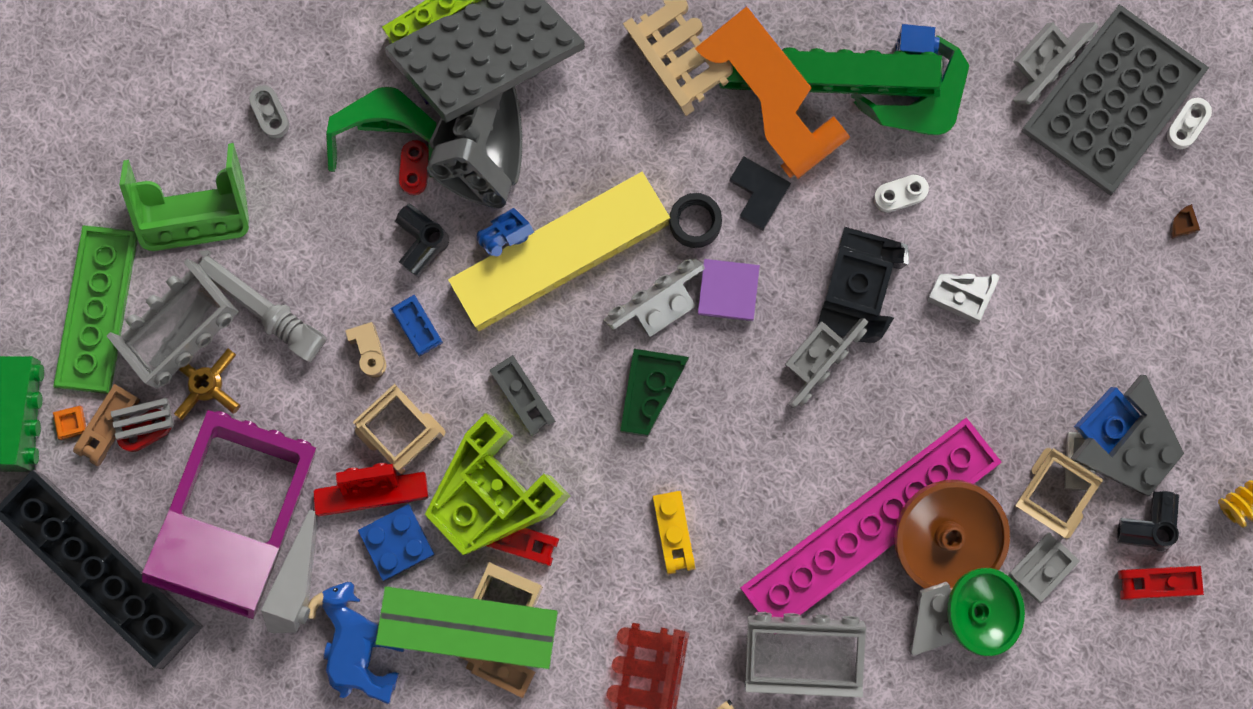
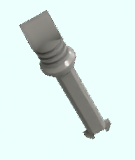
M208 250L198 252L204 257L199 265L202 266L203 271L218 288L261 319L264 331L268 335L274 334L283 340L284 343L288 344V347L295 354L306 361H313L327 341L326 336L293 315L289 306L273 305L210 257L212 252Z

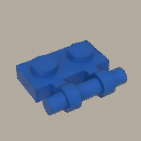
M512 208L491 220V226L484 230H479L477 232V242L489 255L500 256L503 245L506 243L510 246L521 244L528 239L529 235L534 233L531 224L515 208Z

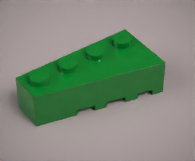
M0 356V472H31L34 470V465H37L39 461V450L35 447L36 437H39L41 432V423L37 420L38 409H41L43 403L42 393L39 392L40 381L44 379V366L40 360L33 356Z

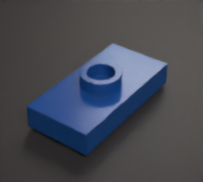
M415 294L391 308L419 357L443 343Z

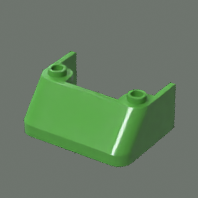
M234 143L228 144L226 168L219 171L216 176L217 189L164 197L161 187L155 182H136L130 161L123 160L119 186L138 242L144 249L159 251L240 238L248 232L249 215L245 183Z

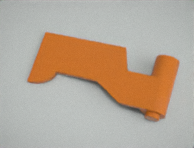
M747 6L695 48L701 56L711 62L725 63L730 61L761 101L765 137L784 161L780 166L790 178L795 175L799 179L851 138L834 116L812 133L798 117L796 112L811 90V86Z

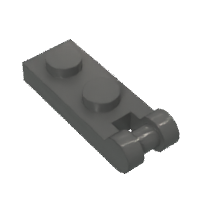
M514 355L490 369L494 379L531 436L539 432L538 429L547 424L549 426L556 422ZM537 408L541 415L531 420L528 413Z

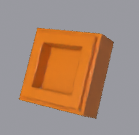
M82 406L53 412L59 440L80 436L86 429Z

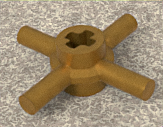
M227 348L211 368L202 367L196 370L190 364L179 368L178 370L189 378L188 389L190 394L173 414L183 420L199 400L209 401L212 399L217 400L233 414L236 413L241 405L221 390L222 378L220 376L235 358L236 354ZM204 380L209 382L206 388L201 386Z

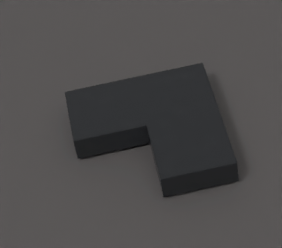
M743 156L729 182L752 194L739 218L762 231L766 228L791 186V182Z

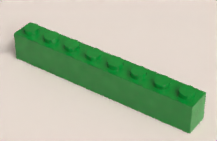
M790 47L782 49L784 54L811 86L809 92L941 96L942 55H937L933 52L910 55L905 51L881 54V52L876 50L853 53V51L848 49H840L837 52H826L819 48H813L809 51H798ZM733 65V72L727 77L729 83L724 86L719 83L721 89L752 90Z

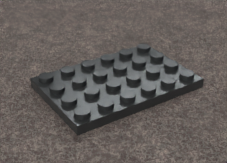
M481 0L386 46L385 51L388 58L447 123L585 49V41L545 0Z
M1119 4L1021 131L1111 196L1209 67Z

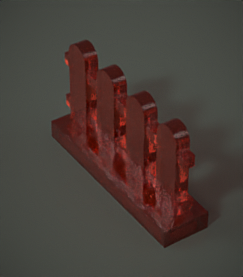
M632 623L631 628H621L617 633V639L621 644L628 646L626 657L617 656L614 658L612 668L616 673L623 674L621 686H610L607 690V698L611 702L618 703L617 709H626V705L647 709H677L690 633L674 629L673 635H668L669 629L662 627L660 633L640 630V624ZM636 647L656 650L655 662L636 659ZM665 652L670 653L668 664L663 663ZM631 676L652 679L650 691L629 687ZM660 681L665 682L663 693L658 692Z

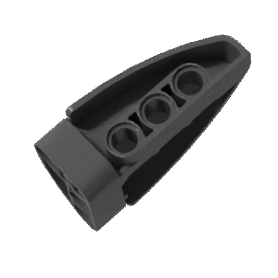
M515 86L447 123L441 117L430 140L433 152L427 166L429 175L453 193L472 202L496 209L506 205L511 186L518 183L521 170L523 137L520 107Z

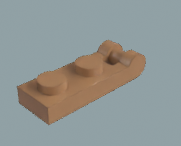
M114 384L78 439L73 452L80 457L83 455L88 457L89 461L96 466L101 465L109 448L116 439V430L113 427L114 420L111 417V411L138 405L141 399ZM131 415L120 417V419H129ZM93 438L100 441L96 449L90 446Z

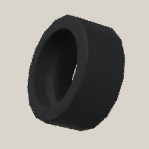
M689 193L680 197L672 206L669 219L670 230L674 238L682 245L690 248H702L711 244L719 235L722 226V214L717 202L710 196L702 193ZM691 205H699L706 208L712 217L710 229L701 236L688 235L682 230L679 223L682 211Z

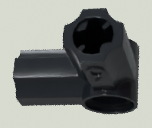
M409 203L399 211L395 223L415 237L416 241L400 259L399 263L419 278L436 255L448 247L449 236L438 223L432 221ZM440 232V238L434 243H429L430 235Z
M1154 491L1152 495L1151 521L1120 518L1117 530V543L1151 547L1157 551L1169 549L1179 537L1177 528L1179 494L1169 491ZM1157 530L1166 531L1169 535V542L1160 541L1156 534Z

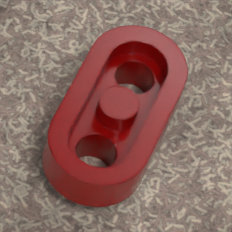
M419 140L407 142L401 150L399 184L402 190L409 195L421 194L426 189L428 182L427 166L429 164V151L427 146ZM412 150L420 151L416 157L410 156ZM411 176L417 177L415 183H409L408 179Z
M153 409V410L147 411L146 413H144V414H142V415L149 414V413H153V412H157V411H162V410H161V409ZM161 417L129 426L122 427V430L126 431L130 429H135L154 424V422L159 419L162 420V422L166 421L165 417ZM171 428L138 435L134 443H130L129 438L117 440V443L128 452H137L165 437L171 431Z

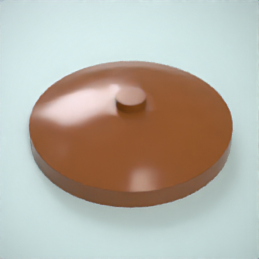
M962 480L935 482L915 493L901 510L894 532L895 550L902 568L918 585L926 589L947 582L952 591L959 578L971 570L978 568L1000 570L1006 559L1010 544L1008 519L999 502L983 488Z

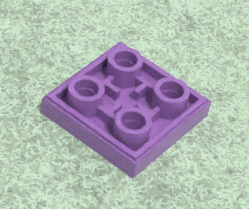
M704 259L705 269L702 274L698 315L754 321L760 265Z

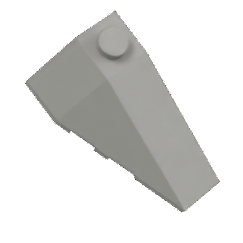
M309 510L261 609L267 631L270 633H296L300 624L304 625L309 617L310 608L308 606L317 532L315 511Z

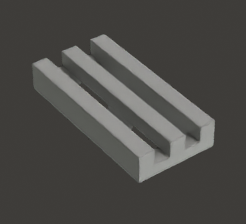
M167 398L111 411L117 440L174 427ZM163 407L164 409L162 411H157L125 420L120 419V417L144 411H149ZM161 417H165L166 421L126 431L122 430V427L129 426Z

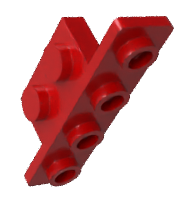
M377 463L372 467L362 469L353 467L343 472H337V486L314 490L315 514L318 517L429 498L425 472L397 476L393 464Z

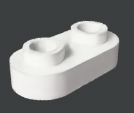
M1193 98L1183 106L1167 131V140L1171 146L1177 149H1186L1196 140L1212 114L1211 106L1206 100ZM1191 111H1197L1199 113V118L1193 117L1191 115ZM1182 132L1185 135V139H1179L1176 133Z
M910 175L879 186L874 195V202L879 210L893 212L922 202L928 194L929 186L923 177ZM913 184L918 185L920 191L914 192L910 186ZM891 193L894 199L887 200L884 194Z

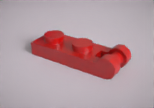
M524 528L486 545V547L551 566L554 559L551 555L554 547L558 546L559 538ZM535 541L543 543L540 553L532 551Z
M1201 566L1118 571L1119 580H1122L1123 590L1120 591L1121 600L1204 595ZM1141 578L1142 589L1135 590L1133 579Z

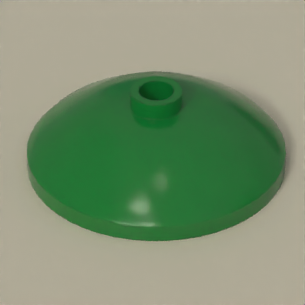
M978 568L967 572L955 583L949 596L947 614L953 635L966 650L976 655L995 656L1010 649L1018 640L1024 626L1025 607L1019 588L1009 576L996 569ZM975 608L977 609V615H976V617H975V614H974V609H975Z

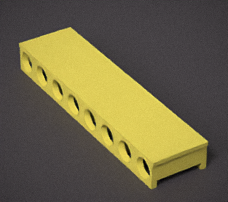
M642 171L534 231L525 242L503 248L500 256H489L451 277L448 281L473 325L478 331H481L667 227L670 216Z

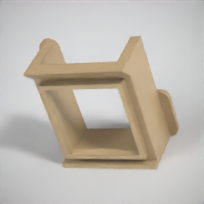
M395 384L353 421L356 426V435L370 450L378 449L401 475L406 472L403 468L436 437L440 440L445 436L444 428L429 413L423 414ZM398 397L426 429L394 457L366 425Z
M1046 448L1032 467L1033 478L1014 506L1052 529L1061 537L1070 538L1083 519L1082 511L1103 479L1056 449ZM1053 461L1091 484L1066 523L1029 500Z

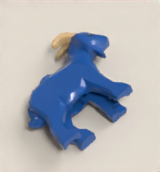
M345 582L330 587L314 596L308 605V608H310L308 618L315 619L318 607L322 606L335 627L333 642H328L324 651V659L328 660L326 672L329 684L340 692V698L348 697L352 692V688L363 691L368 697L390 704L391 695L396 688L399 673L392 672L383 677L373 674L368 669L372 648L383 647L404 652L405 649L376 645L379 624L370 621L360 613L347 607L348 602H360L361 600L355 596L354 584L352 582Z

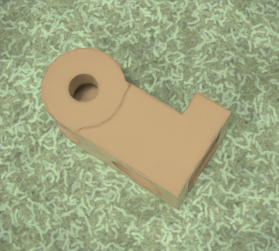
M370 322L345 330L350 344L357 343L361 355L359 361L361 370L371 378L382 376L387 366L375 325Z

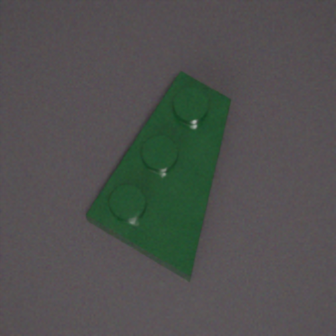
M641 349L633 350L620 433L646 437L650 435L689 357Z

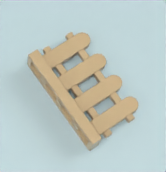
M664 0V7L649 17L646 13L640 17L642 22L636 24L633 18H630L623 25L682 112L687 116L695 111L691 103L692 101L697 99L701 102L705 99L703 94L719 83L722 86L729 83L727 77L732 74L733 67L730 61L725 63L711 62L695 50L702 43L697 36L702 33L703 24L698 18H691L685 21L682 17L689 9L686 0ZM674 21H677L680 26L662 37L659 32ZM652 36L657 41L653 45H651L648 41V39ZM691 41L695 47L677 58L674 52ZM666 57L671 61L667 66L662 61ZM706 62L709 68L692 79L688 73ZM681 78L686 82L682 87L677 83Z

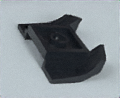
M844 227L817 325L823 322L839 337L844 338L859 319L865 318L868 321L864 327L867 332L858 342L875 343L883 338L894 319L891 316H881L880 312L892 268L902 269L909 265L908 244Z

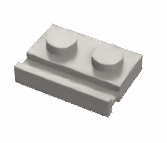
M1048 532L1008 574L1038 603H1041L1080 560Z

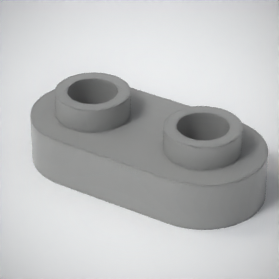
M266 85L254 88L250 94L249 101L262 130L271 138L284 136L289 130V120L277 94L271 87ZM269 98V103L261 105V100ZM275 121L280 122V126L277 129L271 128L272 123Z

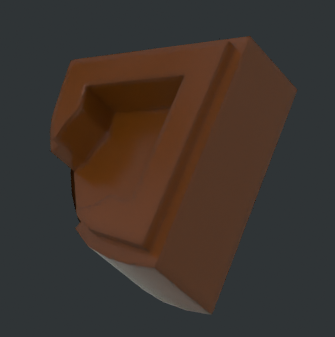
M1192 204L1184 207L1177 213L1170 229L1172 239L1200 231Z

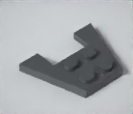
M1139 375L1124 393V397L1142 415L1109 454L1094 438H1088L1070 459L1142 495L1150 496L1184 455V452L1147 375Z

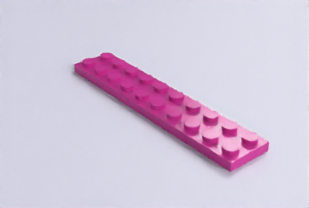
M966 417L741 586L740 589L757 612H768L772 614V617H783L785 613L801 615L895 544L894 532L897 519L905 504L915 493L932 483L943 480H962L974 484L1002 462Z

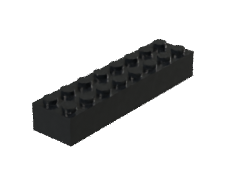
M32 470L0 503V520L153 668L164 669L202 629L203 626L165 589L142 582L143 568L44 474Z

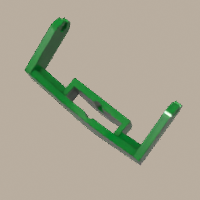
M936 36L939 37L938 52L949 60L942 77L940 97L922 96L906 106L876 105L861 94H851V98L855 100L854 104L861 112L882 126L926 135L945 134L956 123L970 65L957 46L940 36Z
M394 87L377 88L329 117L326 131L329 172H335L337 166L336 135L356 126L358 130L414 132L429 142L430 161L433 152L430 140L437 127V123L404 93Z

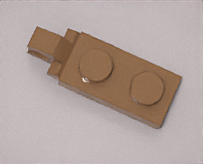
M460 657L468 661L466 669L470 670L472 674L521 698H524L536 673L522 665Z

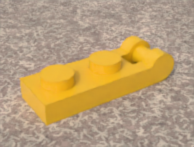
M681 491L654 495L653 501L667 575L676 573V570L687 568V571L695 570ZM683 549L684 557L673 559L672 551Z

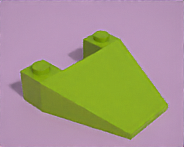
M487 413L465 433L425 513L427 518L462 555H467L552 516L570 497L569 493L552 476L544 473L527 491L494 457L513 435L494 416Z

